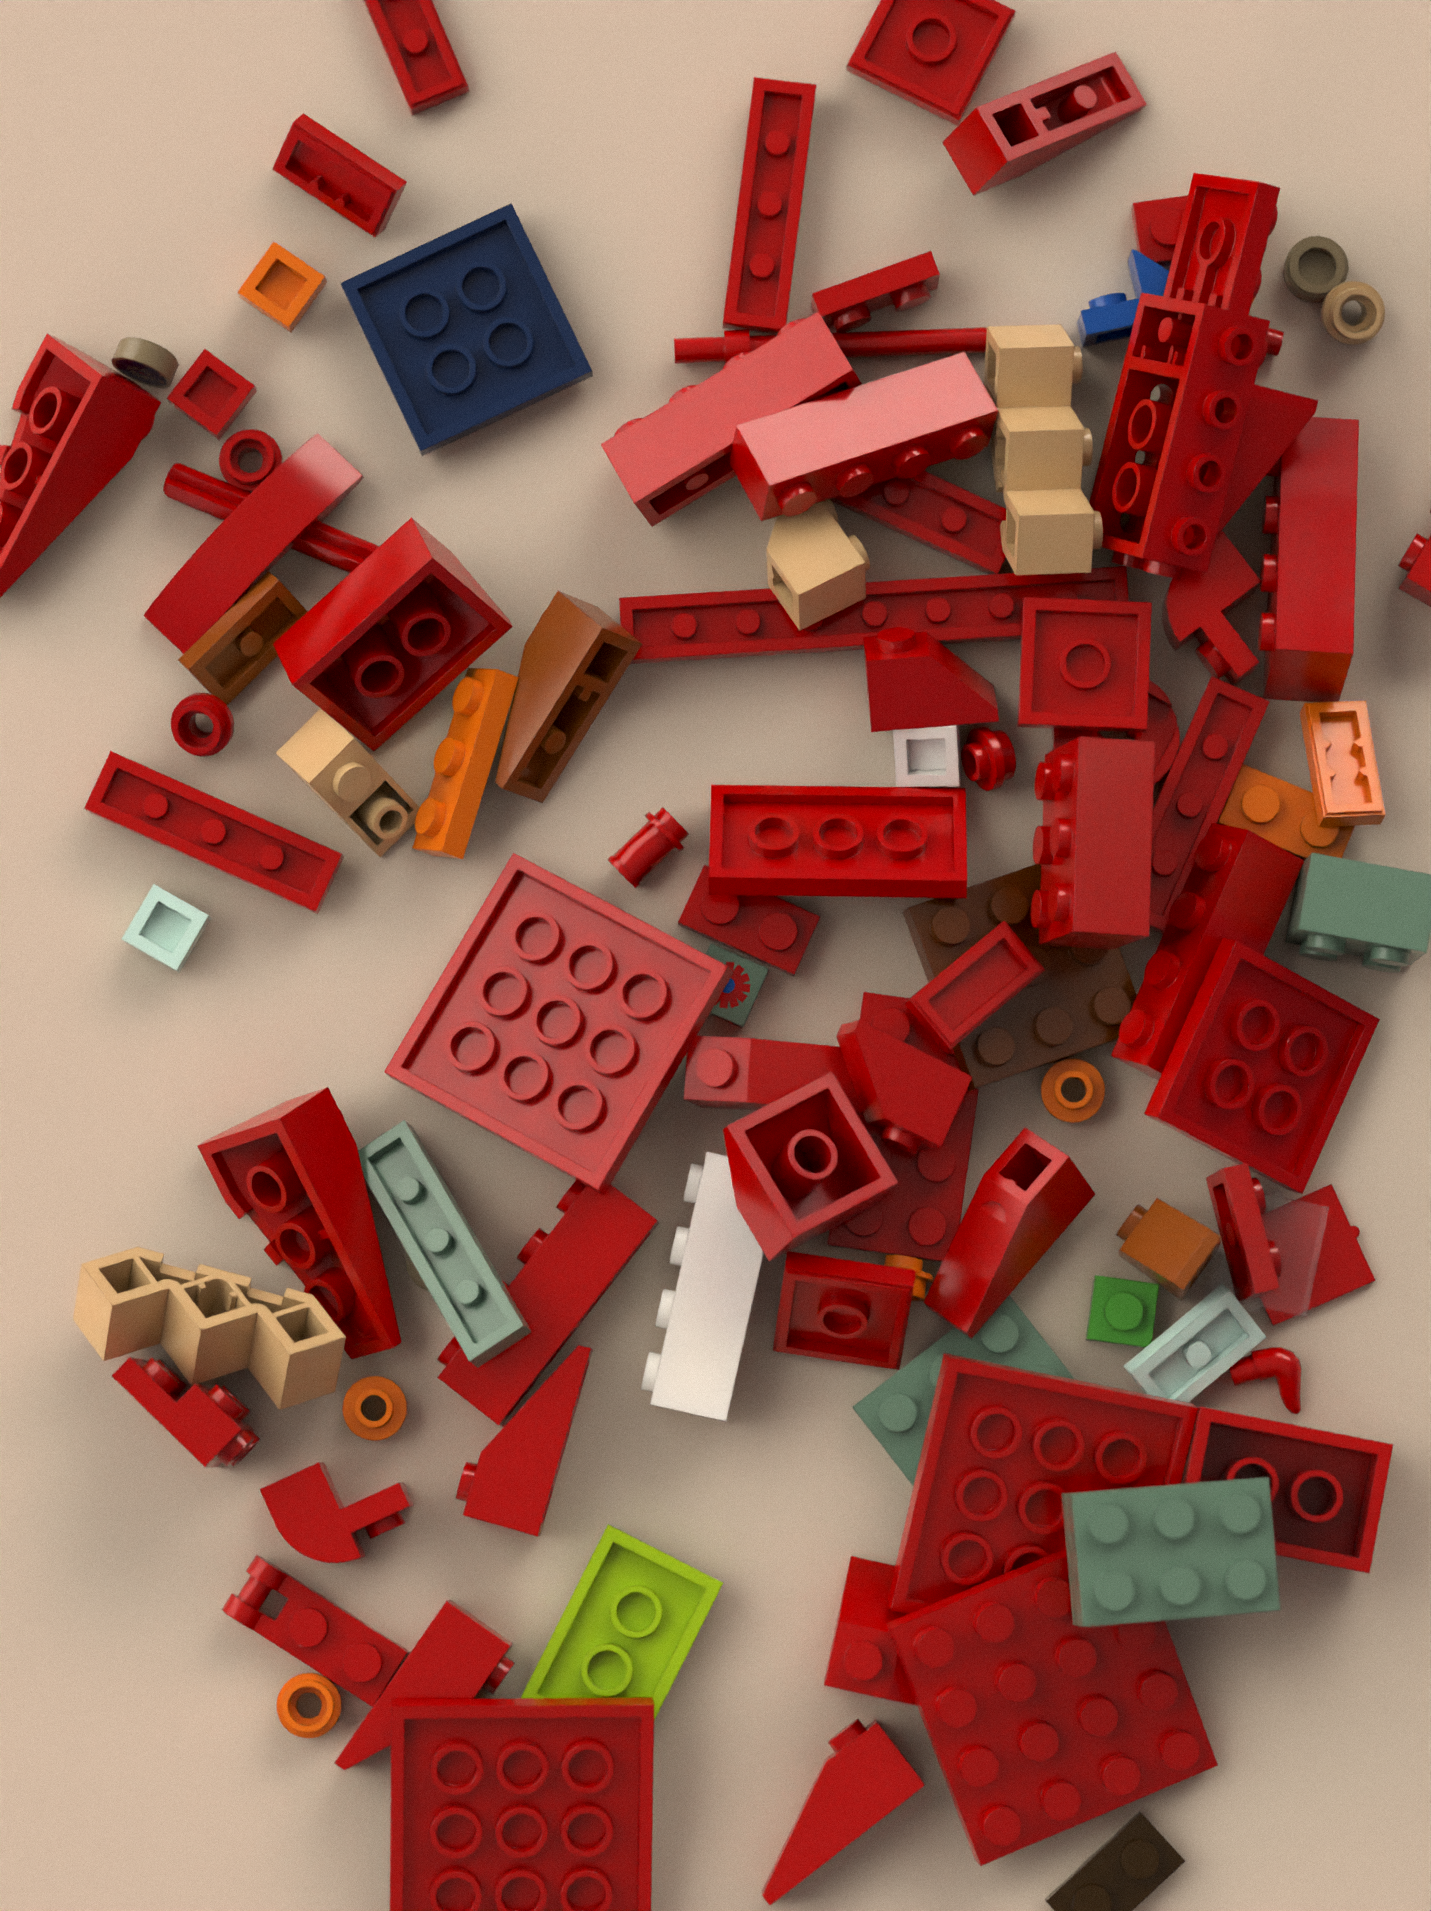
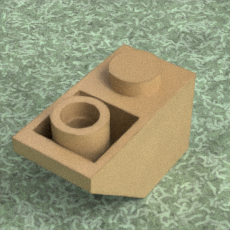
M831 499L816 503L807 511L796 516H777L766 549L768 586L799 631L866 598L865 571L870 569L867 552L855 535L847 537L838 524L837 512Z
M321 708L276 752L309 789L380 858L415 823L420 807L362 745Z

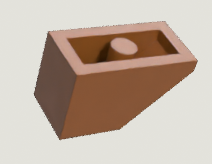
M1156 1198L1148 1210L1138 1204L1116 1234L1125 1241L1119 1249V1256L1181 1301L1219 1250L1222 1238L1211 1229Z

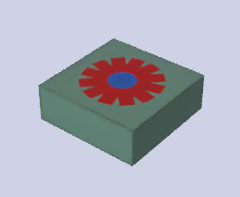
M710 943L706 955L727 965L733 972L710 1015L743 1029L769 969Z

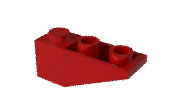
M1026 1127L1019 1133L983 1175L923 1302L928 1309L972 1339L1096 1195L1071 1158Z

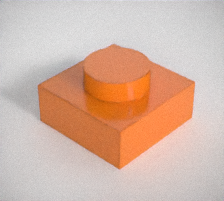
M273 241L237 293L242 300L291 333L326 285L327 280L324 275Z

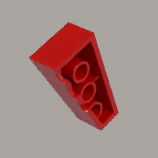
M1312 417L1265 475L1274 476L1273 496L1265 495L1262 512V534H1271L1270 554H1263L1260 574V591L1268 592L1267 613L1261 612L1258 637L1259 651H1265L1263 699L1304 702H1339L1354 654L1359 420Z

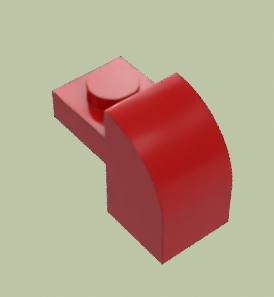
M1223 531L1216 537L1207 573L1183 568L1180 580L1172 578L1163 601L1162 622L1166 637L1174 651H1177L1195 637L1201 644L1195 649V652L1208 672L1217 679L1225 675L1231 685L1235 686L1254 672L1259 661L1224 615L1255 593L1261 580Z
M324 1462L313 1464L260 1489L273 1521L284 1540L302 1555L327 1563L348 1562L365 1557V1552L356 1532L366 1529L370 1539L405 1524L401 1512L414 1506L404 1482H399L344 1507Z

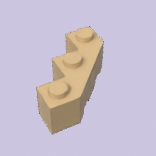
M1061 324L987 326L984 386L998 409L995 438H992L990 442L996 493L1003 492L1004 501L1007 506L1006 520L1000 524L1002 550L1015 575L1091 573L1092 551L1099 550L1103 541L1101 514L1099 511L1092 509L1081 490L1082 466H1090L1092 462V435L1089 428L1083 427L1071 407L1072 384H1080L1082 379V353L1079 346H1074Z
M135 1247L81 1264L73 1320L103 1361L161 1344L191 1386L248 1368L279 1410L333 1393L336 1390L346 1336L312 1294L290 1288L286 1289L284 1296L251 1288L252 1278L203 1264L198 1265L196 1272L164 1264L163 1253L141 1247Z

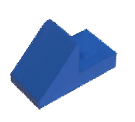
M1131 250L1128 258V267L1136 299L1127 300L1125 293H1113L1089 301L1090 309L1081 310L1077 322L1082 347L1130 337L1141 292L1163 296L1169 271L1137 250Z

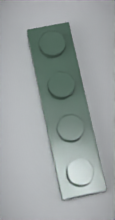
M403 1120L361 1148L358 1153L366 1182L469 1362L476 1367H480L531 1333L532 1331L414 1128Z

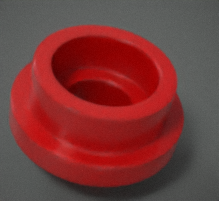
M256 429L241 430L231 435L223 444L219 454L220 471L227 483L250 493L283 463L282 453L276 441L267 433ZM249 452H256L263 457L262 466L252 473L243 471L240 468L242 457Z
M194 693L185 697L174 708L171 716V731L175 741L183 750L196 756H211L220 752L230 742L234 733V719L230 709L220 698L208 693ZM196 714H205L211 719L213 723L212 732L207 733L198 728L195 721Z
M980 727L970 731L967 743L962 747L961 761L965 774L985 791L1000 788L1005 780L1013 778L1016 771L1015 752L1009 737L1002 730L991 731L987 727Z

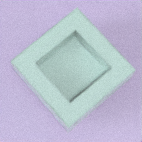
M153 884L123 935L122 940L180 973L211 917Z

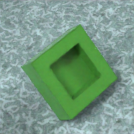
M1095 1275L1086 1340L1141 1348L1147 1347L1152 1342L1159 1284Z

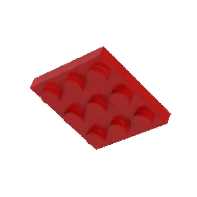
M1222 938L1144 1115L1238 1164L1248 1163L1249 1170L1287 1190L1303 1194L1380 1019L1237 940Z

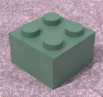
M1311 853L1304 861L1296 879L1285 942L1300 945L1299 955L1324 961H1337L1338 955L1347 953L1363 956L1362 966L1365 968L1399 973L1401 966L1412 965L1427 953L1431 932V874Z

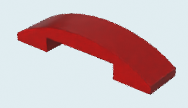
M315 434L259 484L214 530L165 586L143 616L184 654L290 550L317 520L322 522L362 481L364 476L321 435Z

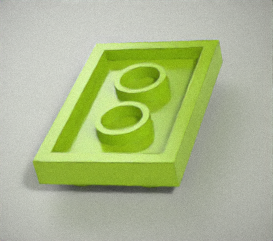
M608 1524L521 1698H653L655 1720L723 1582Z

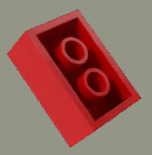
M1079 736L1045 754V762L1038 764L1035 775V795L1037 800L1043 801V826H1037L1034 833L1033 859L1035 864H1041V890H1035L1032 897L1031 923L1033 928H1039V945L1113 950L1149 937L1155 742Z
M1201 1406L1197 1407L1198 1412L1181 1484L1269 1477L1275 1554L1277 1556L1370 1573L1393 1444Z

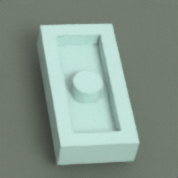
M1221 1284L1126 1363L1124 1368L1145 1394L1189 1403L1263 1341L1266 1336L1233 1293Z

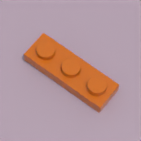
M467 668L465 678L459 682L453 695L452 707L454 714L447 737L440 743L435 753V775L428 798L421 804L416 815L415 830L417 834L413 849L437 857L464 858L519 677L499 669Z

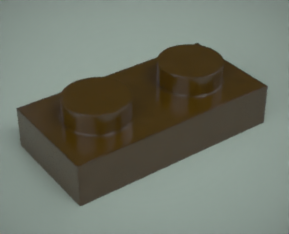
M1139 1811L1046 1897L1045 1901L1054 1911H1133L1176 1871L1185 1860Z

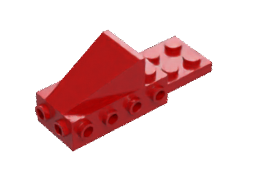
M1193 173L1164 294L1159 296L1141 292L1089 501L1092 509L1099 511L1103 524L1101 547L1114 550L1112 563L1180 580L1183 568L1207 573L1218 534L1316 412L1318 400L1255 384L1258 368L1263 364L1267 354L1266 336L1270 321L1250 316L1249 312L1252 300L1258 294L1261 286L1262 272L1260 268L1268 236L1274 230L1277 222L1278 210L1276 204L1281 187L1258 181ZM1158 385L1160 389L1159 400H1151V392ZM1138 450L1145 452L1142 464L1135 463ZM1122 513H1126L1130 516L1129 522L1122 529L1120 517Z

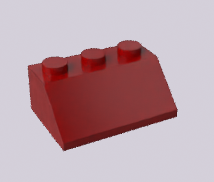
M411 517L273 643V646L291 684L372 751H376L513 626L506 615L455 555Z

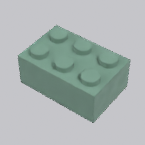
M1269 1477L1062 1493L1073 1625L1089 1627L1281 1611Z

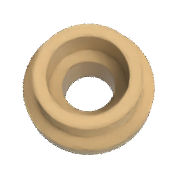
M1358 281L1340 283L1330 290L1323 301L1321 308L1322 323L1327 333L1341 343L1349 345L1365 343L1372 339L1383 325L1385 318L1384 302L1380 294L1366 283ZM1355 300L1361 307V316L1356 323L1348 325L1342 318V309L1346 303Z

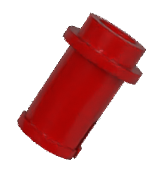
M663 807L655 815L648 812L645 815L648 822L613 856L611 855L607 859L635 889L675 848L681 852L684 849L681 842L689 835Z

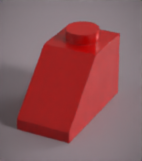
M893 627L878 632L877 636L863 637L871 732L999 722L994 685L929 633H915L909 628Z
M862 1020L842 1024L836 1038L866 1123L884 1131L881 1136V1140L884 1143L908 1154L916 1155L918 1149L927 1150L942 1147L972 1076Z

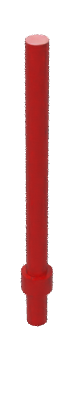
M987 327L832 333L846 358L958 354L962 352L985 353ZM749 329L724 330V337L674 338L675 364L725 362L726 364L734 356L743 352H752L777 335L750 336Z

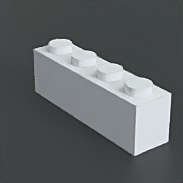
M707 1152L704 1166L692 1163L683 1201L695 1203L690 1228L677 1226L669 1264L681 1266L676 1291L663 1289L655 1326L667 1329L661 1354L649 1352L641 1390L653 1392L650 1402L652 1406L727 1422L764 1252L736 1206L728 1156Z

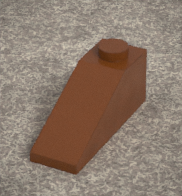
M557 591L526 641L495 783L502 789L540 803L544 802L641 647L642 643L599 607Z

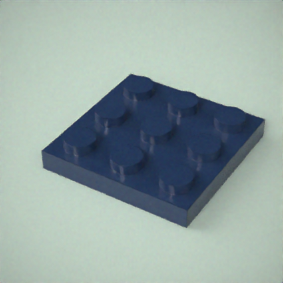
M512 203L340 283L422 456L593 376L592 369Z

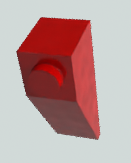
M1115 51L976 107L942 143L974 196L1026 174L1141 111L1147 104Z
M696 1036L687 1052L684 1100L701 1108L758 1110L832 1072L856 1113L863 1115L839 1046L755 1038Z
M578 1345L481 1451L478 1463L474 1464L466 1461L456 1493V1499L466 1502L463 1512L464 1516L534 1536L541 1535L593 1349Z
M447 1600L334 1763L343 1770H347L391 1745V1699H475L482 1688L493 1695L515 1664L505 1656L513 1643L452 1600Z
M856 1719L828 1741L834 1752L825 1758L762 1889V1896L769 1906L925 1786L923 1780L877 1720H874L865 1727L859 1719Z

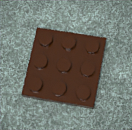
M1035 864L967 887V898H934L908 907L902 912L928 983L1004 920L1045 969L1043 973L953 1047L961 1071L972 1076L968 1086L969 1092L1118 1040L1120 1025L1124 1017L1130 1012L1137 996L1120 948L1111 950L1039 945V928H1033L1031 923V902L1035 890H1041V864Z

